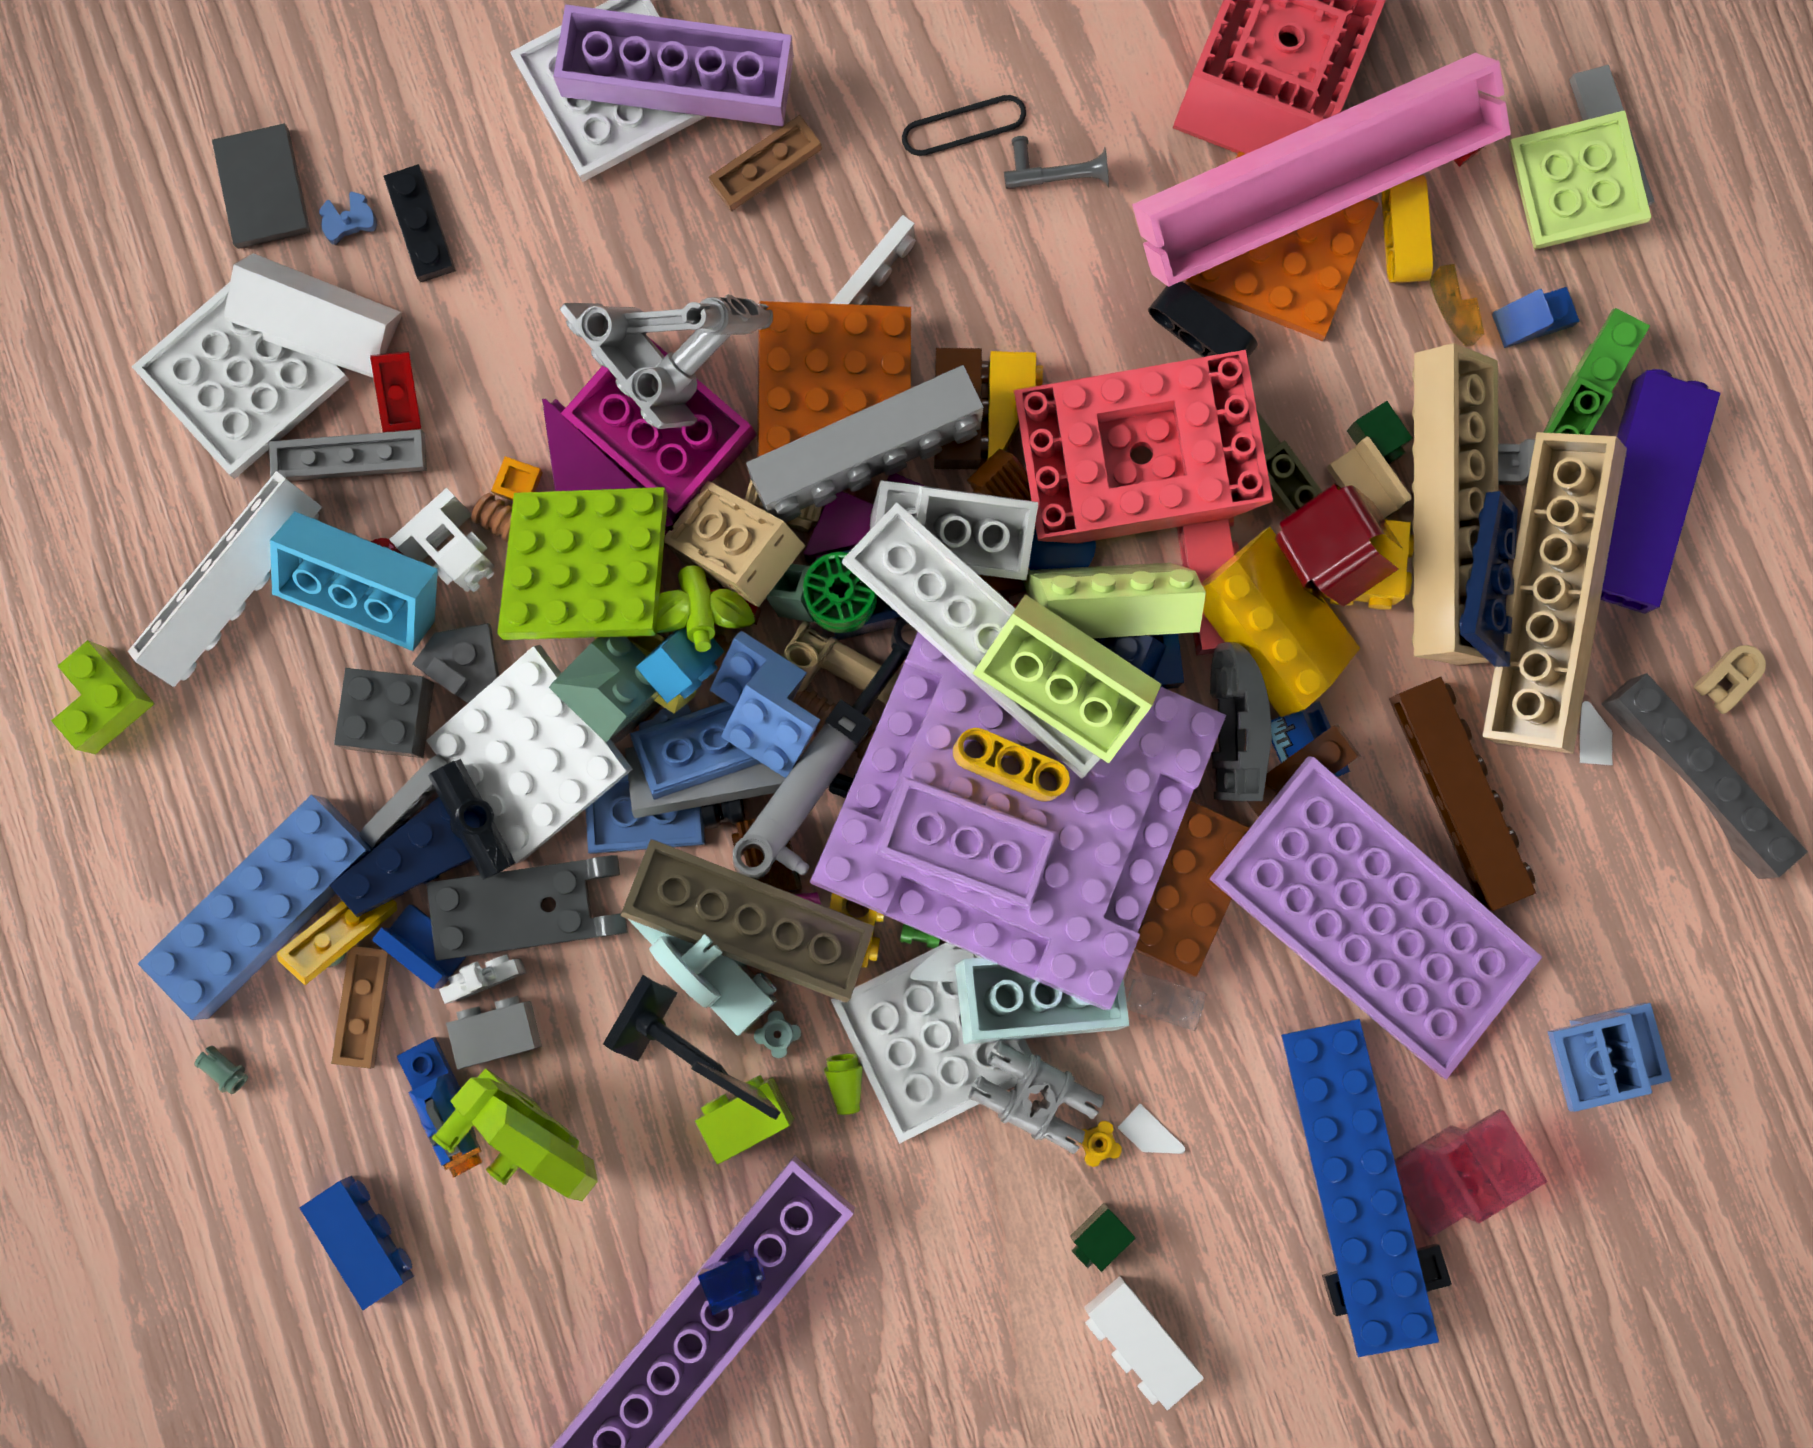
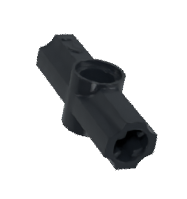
M462 760L452 761L431 772L428 777L451 818V830L458 838L462 839L482 879L490 878L514 865L515 861L493 821V809L488 802L482 800ZM470 811L475 813L479 817L480 826L473 828L467 825L464 820V812Z

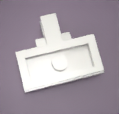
M506 954L486 962V968L483 969L478 961L462 967L459 970L460 973L448 978L450 985L439 989L444 1004L457 1002L525 974L526 970L522 960H509Z

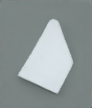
M1584 701L1582 703L1580 719V763L1613 765L1612 730L1589 701Z
M939 948L911 972L910 977L912 980L957 983L956 971L946 974V969L955 967L963 959L973 958L974 954L964 949H950L947 951V948Z
M1141 1104L1117 1127L1142 1152L1183 1154L1185 1152L1184 1145Z

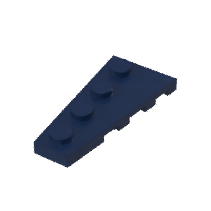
M1501 491L1487 492L1484 507L1479 513V534L1477 543L1474 544L1472 550L1473 567L1471 577L1466 583L1467 599L1464 613L1460 617L1459 627L1460 635L1495 667L1510 666L1511 653L1503 651L1504 634H1512V617L1506 616V595L1514 594V579L1508 565V560L1515 559L1518 509Z
M438 797L329 886L354 915L359 917L403 895L406 891L422 883L426 884L438 878L444 872L472 861V858L462 839L452 832L450 826L451 818ZM464 812V820L467 825L478 828L480 826L479 817L473 812Z

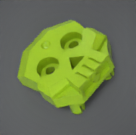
M486 1068L478 1077H471L450 1100L455 1110L432 1136V1139L438 1145L453 1153L469 1130L475 1126L488 1144L500 1152L492 1164L486 1168V1171L503 1185L508 1183V1180L520 1167L530 1176L563 1196L583 1201L598 1182L594 1160L577 1149L579 1140L567 1128L546 1114L531 1097Z

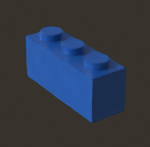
M352 1176L338 1181L299 1208L361 1309L365 1310L414 1277L410 1270L412 1262L408 1254L402 1248L397 1249L389 1236L391 1228L381 1214L376 1215L370 1206L368 1190L361 1181H355Z

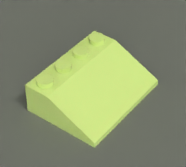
M1173 563L1028 570L1027 580H1022L1027 595L1091 638L1200 632L1206 591L1195 570Z

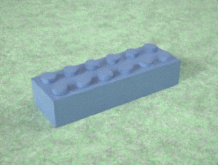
M311 794L161 940L138 965L191 1020L209 1019L336 894L329 885L373 849L359 836L360 832L326 798Z

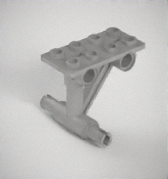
M729 294L724 298L711 297L704 299L700 303L691 302L684 309L643 312L636 307H609L598 303H564L560 308V311L567 318L566 324L569 329L586 341L592 349L591 354L600 365L610 370L617 379V387L625 395L633 398L641 408L640 413L644 420L658 429L692 426L697 421V418L685 404L696 392L697 379L695 372L731 335L751 334L757 329L768 328L773 321L772 310H766L769 306L757 304L747 298H735ZM696 330L675 353L670 352L665 357L646 335L650 332Z

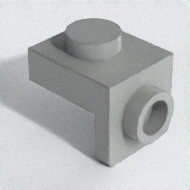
M1526 439L1521 444H1498V485H1524L1528 482L1535 439Z

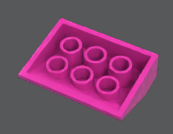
M650 339L665 357L668 353ZM601 366L561 412L565 418L646 488L664 487L668 493L667 506L676 514L700 493V490L707 481L712 482L727 469L757 436L753 427L698 379L696 392L685 404L697 418V421L692 426L666 429L653 427L644 420L640 413L641 408L633 398L625 395L617 387V379L604 366Z

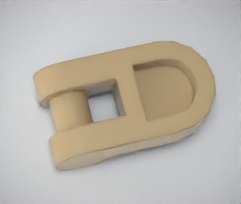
M1742 645L1732 648L1722 656L1708 673L1695 683L1693 688L1702 696L1707 694L1715 702L1714 707L1721 714H1725L1744 697L1764 674L1766 668L1764 655L1754 646ZM1724 677L1733 684L1728 691L1718 684Z

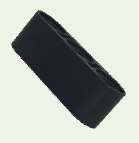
M1182 281L1170 287L1166 286L1148 308L1149 314L1158 324L1201 357L1246 350L1248 358L1258 345L1250 332Z

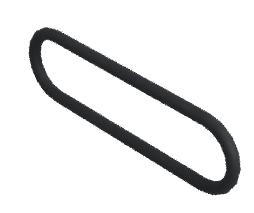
M1002 95L930 116L908 124L902 134V144L909 153L916 156H924L1014 130L1024 122L1026 107L1018 97ZM1002 101H1013L1021 110L1020 118L1013 124L925 150L913 149L907 140L910 130L917 126Z

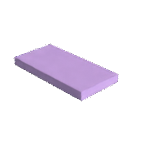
M904 776L875 854L1030 910L1057 832Z

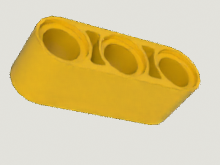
M1419 175L1381 192L1386 269L1390 283L1426 282L1432 276L1433 252L1428 186L1426 177Z
M970 728L961 734L953 746L954 760L963 769L1042 802L1052 801L1064 793L1069 786V772L1063 764L987 730ZM976 740L979 742L983 749L982 757L976 759L969 757L964 751V741ZM1003 756H1013L1017 759L1020 765L1018 774L1011 775L1004 771L1001 765ZM1041 772H1050L1054 775L1057 781L1055 791H1048L1042 788L1039 782Z

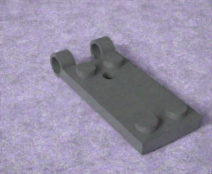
M618 855L504 871L485 880L482 879L481 875L428 882L427 892L435 960L440 961L628 933L626 918L620 916L621 914L591 917L587 880L620 875ZM547 897H552L556 902V907L552 912H545L542 908V901Z

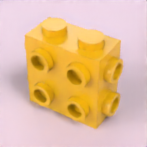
M1385 520L1402 548L1384 534L1369 539L1378 553L1399 570L1347 605H1353L1354 601L1368 602L1369 608L1391 609L1392 605H1396L1405 598V595L1410 593L1412 574L1407 572L1408 557L1411 558L1414 552V535L1410 534L1411 522ZM1319 590L1323 598H1330ZM1330 598L1331 604L1340 605Z

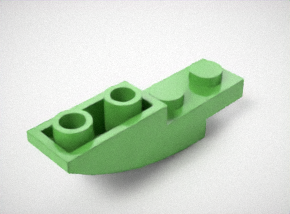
M1617 308L1612 309L1593 344H1589L1543 433L1590 435L1613 396L1612 390L1650 325Z

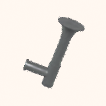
M1017 136L1012 139L1016 170L1004 171L1006 189L1076 178L1100 179L1109 187L1105 147L1102 154L1088 162L1046 168H1030L1027 147L1028 138L1026 136Z

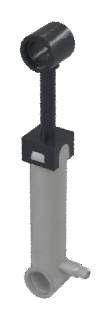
M901 617L894 627L891 637L892 652L853 706H850L840 699L825 720L824 726L743 838L736 843L733 849V865L737 873L755 880L760 879L770 871L775 860H778L790 870L796 871L800 875H805L810 868L800 856L785 846L853 751L857 750L870 732L873 721L865 715L901 664L906 660L912 644H908L903 640L901 634L907 630L918 632L904 618ZM756 848L763 853L764 860L759 866L748 867L742 862L741 856L747 849Z

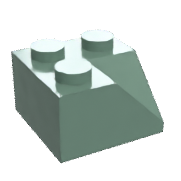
M598 637L549 686L605 742H608L645 711L659 695L636 668L646 656L627 637Z

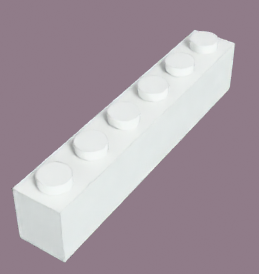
M276 471L131 646L128 652L133 660L173 687L180 680L184 681L189 678L196 668V660L205 650H211L217 644L223 627L229 620L233 621L241 615L246 606V599L254 590H260L269 580V571L271 570L270 539L294 511L318 520V512L322 506Z

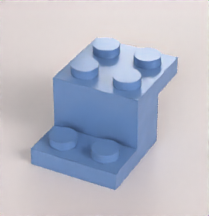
M740 631L733 639L710 688L711 692L735 706L721 737L786 778L800 759L820 722L819 718L792 702L807 672L745 632Z
M1640 1003L1569 1020L1571 1026L1547 1031L1569 1111H1581L1652 1094V1085L1672 1081L1651 1003Z

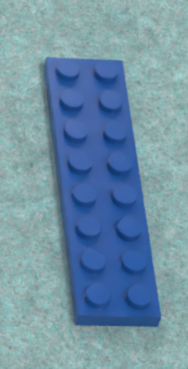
M1360 1019L1281 1035L1357 1356L1363 1357L1439 1343Z

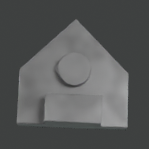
M487 623L434 633L412 665L469 703L499 677L492 642L491 625Z

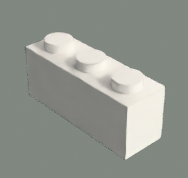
M1121 1276L1084 1307L1090 1317L1085 1322L1100 1342L1107 1337L1116 1348L1111 1355L1126 1373L1133 1369L1141 1378L1142 1382L1137 1386L1152 1405L1160 1401L1168 1411L1204 1379L1195 1365Z

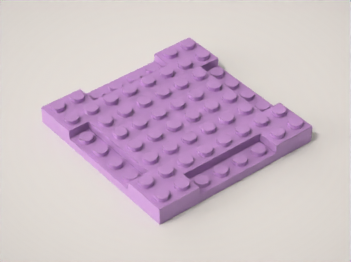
M917 632L809 883L1100 1009L1110 1010L1140 936L1138 933L1186 808L1194 789L1200 784L1226 715L1160 687L1153 706L1110 763L1100 759L1087 775L1081 779L924 636ZM970 728L987 730L1063 764L1069 772V786L1064 793L1052 801L1042 802L963 769L954 760L953 746L961 734ZM976 740L964 741V751L969 757L975 759L982 757L983 749L979 742ZM1013 756L1002 757L1001 765L1004 771L1011 775L1018 774L1020 765L1017 759ZM1050 772L1040 773L1039 782L1042 788L1048 791H1055L1057 781L1054 775ZM904 776L1057 832L1030 910L875 854Z

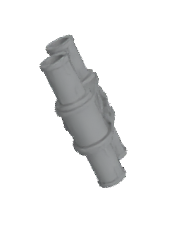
M999 1040L993 1048L997 1050V1053L1006 1058L991 1051L988 1064L994 1065L1017 1077L1016 1086L1009 1092L980 1075L974 1082L977 1088L972 1086L968 1098L997 1112L1001 1122H1009L1032 1134L1033 1139L1042 1140L1045 1138L1068 1150L1071 1154L1076 1153L1079 1146L1075 1144L1074 1140L1082 1144L1085 1131L1055 1117V1113L1059 1105L1065 1103L1093 1119L1099 1112L1094 1109V1106L1086 1103V1101L1101 1108L1104 1096L1074 1082L1075 1078L1072 1076V1073L1069 1071L1064 1073L1041 1060V1056L1031 1054L1028 1057ZM1031 1092L1034 1094L1041 1092L1044 1099L1041 1102L1035 1100L1032 1103L1028 1097Z

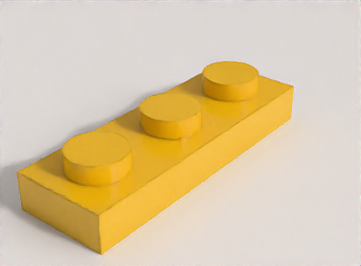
M391 900L356 917L347 905L341 901L277 952V959L304 985H307L397 911V903Z

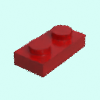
M409 351L370 355L382 432L421 429Z

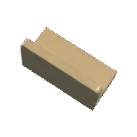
M1368 436L1362 439L1355 448L1327 466L1328 471L1341 488L1349 485L1355 486L1374 502L1384 519L1401 509L1412 499L1407 489Z

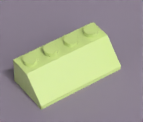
M1026 594L973 672L975 676L1107 763H1110L1153 706L1161 687V683Z

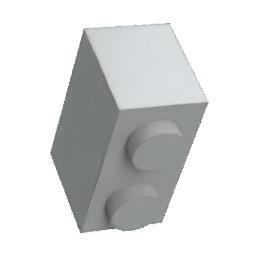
M518 996L496 1001V1010L481 1013L480 1006L456 1012L458 1020L448 1022L446 1025L457 1070L542 1047L531 1001L520 1003Z

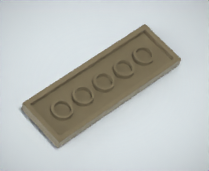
M650 839L620 915L694 945L702 938L701 936L706 934L713 941L707 950L713 945H717L723 952L721 954L723 956L845 1003L851 999L875 927L653 839Z

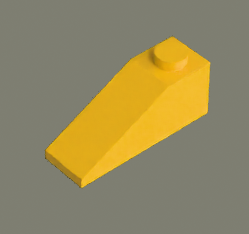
M990 352L987 460L998 449L1006 451L1019 427L1014 390L1041 386L1043 383V365H1036V352Z

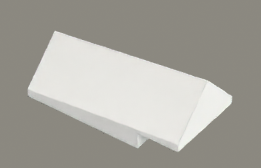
M254 253L233 265L224 312V319L226 321L261 332L265 341L372 378L373 372L370 355L385 354L402 317V312Z
M880 480L870 515V530L897 502L976 574L1027 580L1038 502Z

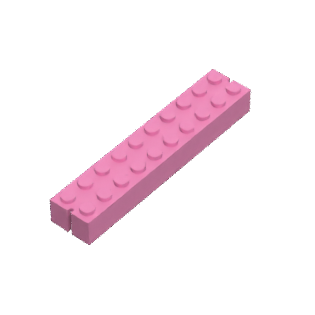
M1473 53L1132 204L1140 235L1147 240V242L1143 243L1151 274L1170 287L1511 135L1506 102L1492 97L1504 95L1500 62L1478 53Z

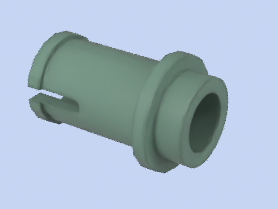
M207 1047L206 1052L209 1053L208 1056L202 1052L197 1057L194 1065L219 1084L218 1089L222 1093L226 1091L230 1094L236 1093L248 1079V1076L244 1073L245 1068L242 1065L235 1066L216 1047Z

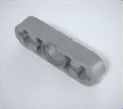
M436 755L427 761L363 827L359 836L374 850L401 828L436 792L428 775L448 764V762L440 755Z

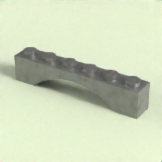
M1647 673L1629 679L1602 703L1604 708L1628 734L1657 754L1695 791L1718 821L1731 849L1758 879L1780 877L1808 852Z

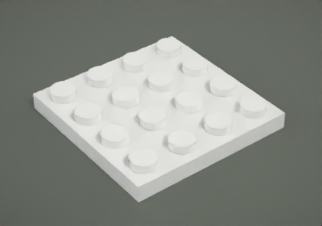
M609 0L595 7L596 9L660 17L650 0ZM561 26L510 52L582 182L707 117L561 97L553 77Z
M229 282L131 367L232 478L236 479L269 450V441H279L344 385L349 378L335 364L265 341L261 332L226 321L224 319V312L230 286Z
M541 645L533 646L426 740L435 754L440 755L448 763L459 759L462 760L482 800L488 802L492 807L494 813L493 821L516 864L528 858L633 770L611 739L605 742L549 688L561 672Z
M948 942L855 987L851 999L847 1003L835 998L831 999L899 1144L980 1104L968 1098L972 1086L977 1088L974 1082L980 1075L1005 1090L1017 1084V1077L994 1065L988 1064L991 1051L1006 1058L997 1053V1050L993 1048L997 1042L964 1045L957 983L912 980L910 977L911 972L937 949L947 948V951L950 949H962ZM975 954L973 956V958H982ZM955 967L947 968L946 974L951 971H956ZM1025 1039L1003 1041L1004 1044L1028 1057L1032 1054Z

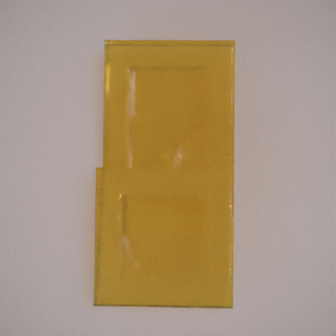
M1455 264L1439 266L1430 278L1437 306L1456 337L1466 347L1473 346L1485 334L1477 297L1462 300Z

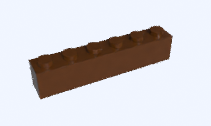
M1438 677L1389 698L1475 898L1489 911H1495L1536 894L1533 886L1535 884L1534 873L1530 866L1522 861L1517 850L1519 847L1518 837L1513 828L1506 825L1501 814L1504 810L1503 803L1495 790L1491 791L1485 777L1488 775L1486 764L1479 754L1476 755L1470 743L1472 739L1471 730L1467 722L1459 718L1454 706L1456 704V696L1448 683L1444 684L1442 677Z

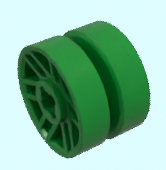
M834 552L817 559L808 569L803 583L804 598L811 617L822 628L836 633H847L861 628L870 620L877 604V594L842 564L843 558L848 554L846 552ZM842 588L845 591V597L839 598L836 595L837 589Z

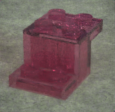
M1501 1109L1496 1110L1467 1129L1450 1125L1394 1159L1403 1197L1425 1234L1429 1237H1433L1464 1217L1480 1224L1548 1182L1509 1117Z

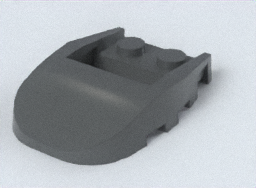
M1236 642L1220 643L1215 648L1212 658L1210 694L1213 699H1218V712L1225 714L1226 717L1218 735L1219 752L1211 753L1212 769H1216V792H1214V799L1263 801L1272 742L1267 689L1256 661L1242 645ZM1245 729H1246V751H1244V747H1245Z

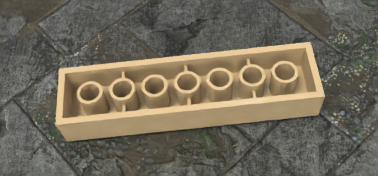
M1452 343L1414 353V369L1412 371L1414 382V406L1412 408L1414 419V443L1412 446L1414 457V480L1412 483L1414 494V518L1412 521L1414 532V556L1412 558L1414 570V594L1412 596L1414 632L1412 634V644L1415 657L1460 666L1489 662L1460 635L1459 621L1466 605V583L1471 577L1474 561L1472 550L1474 544L1477 543L1480 528L1479 513L1484 507L1486 493L1498 491V360Z
M1536 433L1516 545V555L1512 568L1514 594L1508 595L1506 602V616L1512 617V634H1504L1503 651L1511 653L1510 666L1495 667L1483 738L1492 742L1574 753L1627 448L1617 436Z

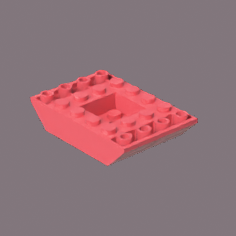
M1223 0L1190 80L1173 129L1237 154L1239 151L1247 154L1340 113L1386 0ZM1291 33L1297 38L1298 44L1293 47H1287L1280 42L1279 35Z
M1246 350L1014 390L1031 501L1038 502L1035 522L1038 541L1078 544L1228 519L1273 501ZM1139 446L1147 447L1152 452V459L1146 464L1135 463L1130 457L1133 449Z

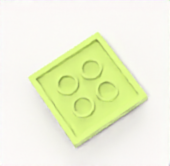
M1625 110L1510 140L1509 149L1534 250L1647 223L1651 219Z

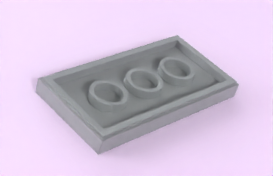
M625 748L626 761L633 769L628 773L634 818L775 793L785 780L783 776L760 763L654 800L635 748Z

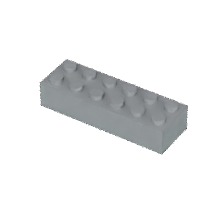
M964 365L748 461L746 465L765 511L786 523L800 516L801 509L813 504L815 507H821L831 503L837 498L835 494L848 488L851 491L860 490L868 486L872 482L871 478L883 472L886 475L895 474L906 468V462L920 456L922 460L928 459L942 451L941 446L954 440L957 444L972 439L977 435L976 430L981 428L984 407Z

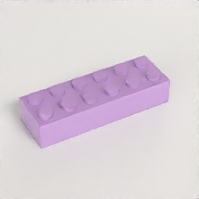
M565 4L553 77L561 97L783 126L794 58L792 35Z

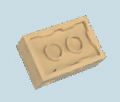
M707 481L700 490L701 494L695 496L672 526L673 530L667 532L664 537V544L685 565L703 568L707 578L726 589L738 593L743 599L759 607L805 545L783 520Z

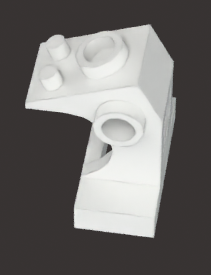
M447 488L389 539L405 556L417 561H422L430 555L436 562L433 567L438 569L437 575L447 585L453 580L466 592L470 589L472 592L477 591L480 588L478 582L483 577L489 579L494 575L492 569L495 566L483 554L488 548L472 531L465 536L459 529L472 514ZM451 534L455 536L440 551L436 550Z

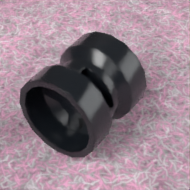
M743 799L722 802L723 815H721L719 803L701 806L706 829L718 828L724 822H730L735 825L745 821Z

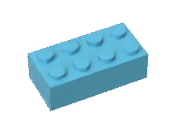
M295 511L270 539L272 595L411 651L415 650L435 622L437 568Z

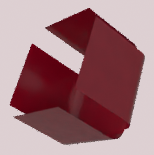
M1334 483L1279 522L1282 530L1276 535L1275 541L1303 588L1322 602L1324 600L1312 580L1321 592L1344 607L1399 570L1378 553L1369 539L1384 534L1400 548L1402 546L1374 502L1353 485L1341 488Z

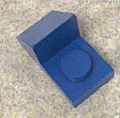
M1567 287L1545 294L1542 289H1538L1492 313L1504 348L1573 327L1579 322Z

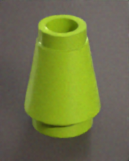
M846 1053L828 1057L826 1059L827 1067L824 1068V1072L837 1114L849 1115L859 1112L863 1066L859 1063L857 1054Z

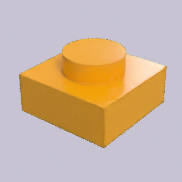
M505 456L491 492L494 495L513 501L514 493L536 492L543 472L540 468Z

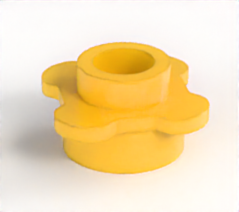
M1100 1121L1097 1126L1091 1127L1088 1130L1081 1129L1085 1131L1081 1144L1086 1154L1084 1160L1091 1167L1098 1166L1100 1161L1109 1157L1116 1159L1122 1152L1121 1145L1115 1142L1112 1134L1114 1128L1110 1122ZM1097 1140L1102 1141L1101 1147H1096L1095 1142Z

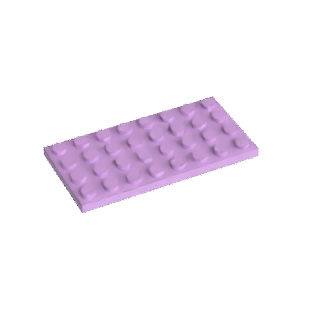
M1311 756L1304 760L1210 877V880L1437 1075L1446 1080L1542 958L1540 954L1316 758Z

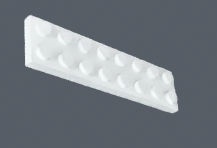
M896 502L843 558L842 564L1081 779L1085 777L1101 759L1100 757L973 674L1015 608Z

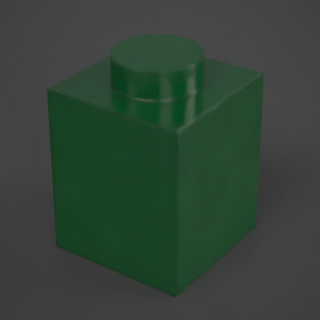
M1385 401L1357 419L1347 430L1356 445L1365 437H1370L1389 465L1406 454L1403 447L1413 438L1388 401Z
M1105 1203L1070 1235L1076 1244L1071 1250L1087 1268L1094 1264L1101 1272L1136 1239L1132 1232Z

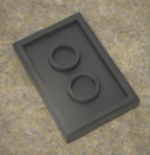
M285 123L212 140L232 241L237 249L310 233L290 132Z

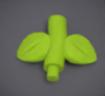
M687 566L679 571L678 580L681 591H666L659 596L656 633L671 632L686 627L688 639L695 644V649L699 652H705L711 648L710 640L715 636L714 623L725 628H744L755 623L751 608L738 593L729 589H718L710 592L705 571L699 566Z

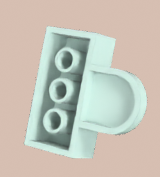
M629 920L652 944L649 947L651 954L672 979L702 1007H711L737 1036L745 1033L778 1001L773 995L777 988L762 972L754 975L746 964L721 955L723 952L717 945H713L707 950L713 941L706 934L701 936L702 938L694 945Z
M983 957L963 959L955 965L964 1045L997 1042L999 1040L1008 1041L1114 1031L1130 1026L1124 979L1121 982L1112 1008L1110 1010H1103Z

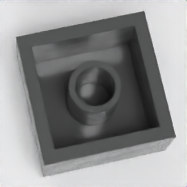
M345 668L334 745L347 750L424 758L434 682L423 676Z

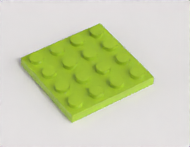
M664 487L514 493L497 632L501 639L656 636L668 502L666 489Z

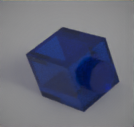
M747 1249L702 1268L698 1274V1279L712 1313L715 1315L760 1295L762 1290L761 1282L765 1280V1274L756 1256L750 1258Z

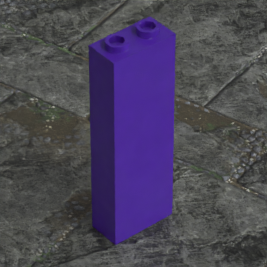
M1660 369L1646 370L1632 381L1617 433L1618 439L1624 444L1627 451L1600 600L1643 614L1655 610L1661 605L1721 394L1720 392L1708 389V385L1699 381L1685 382L1673 378L1671 373Z

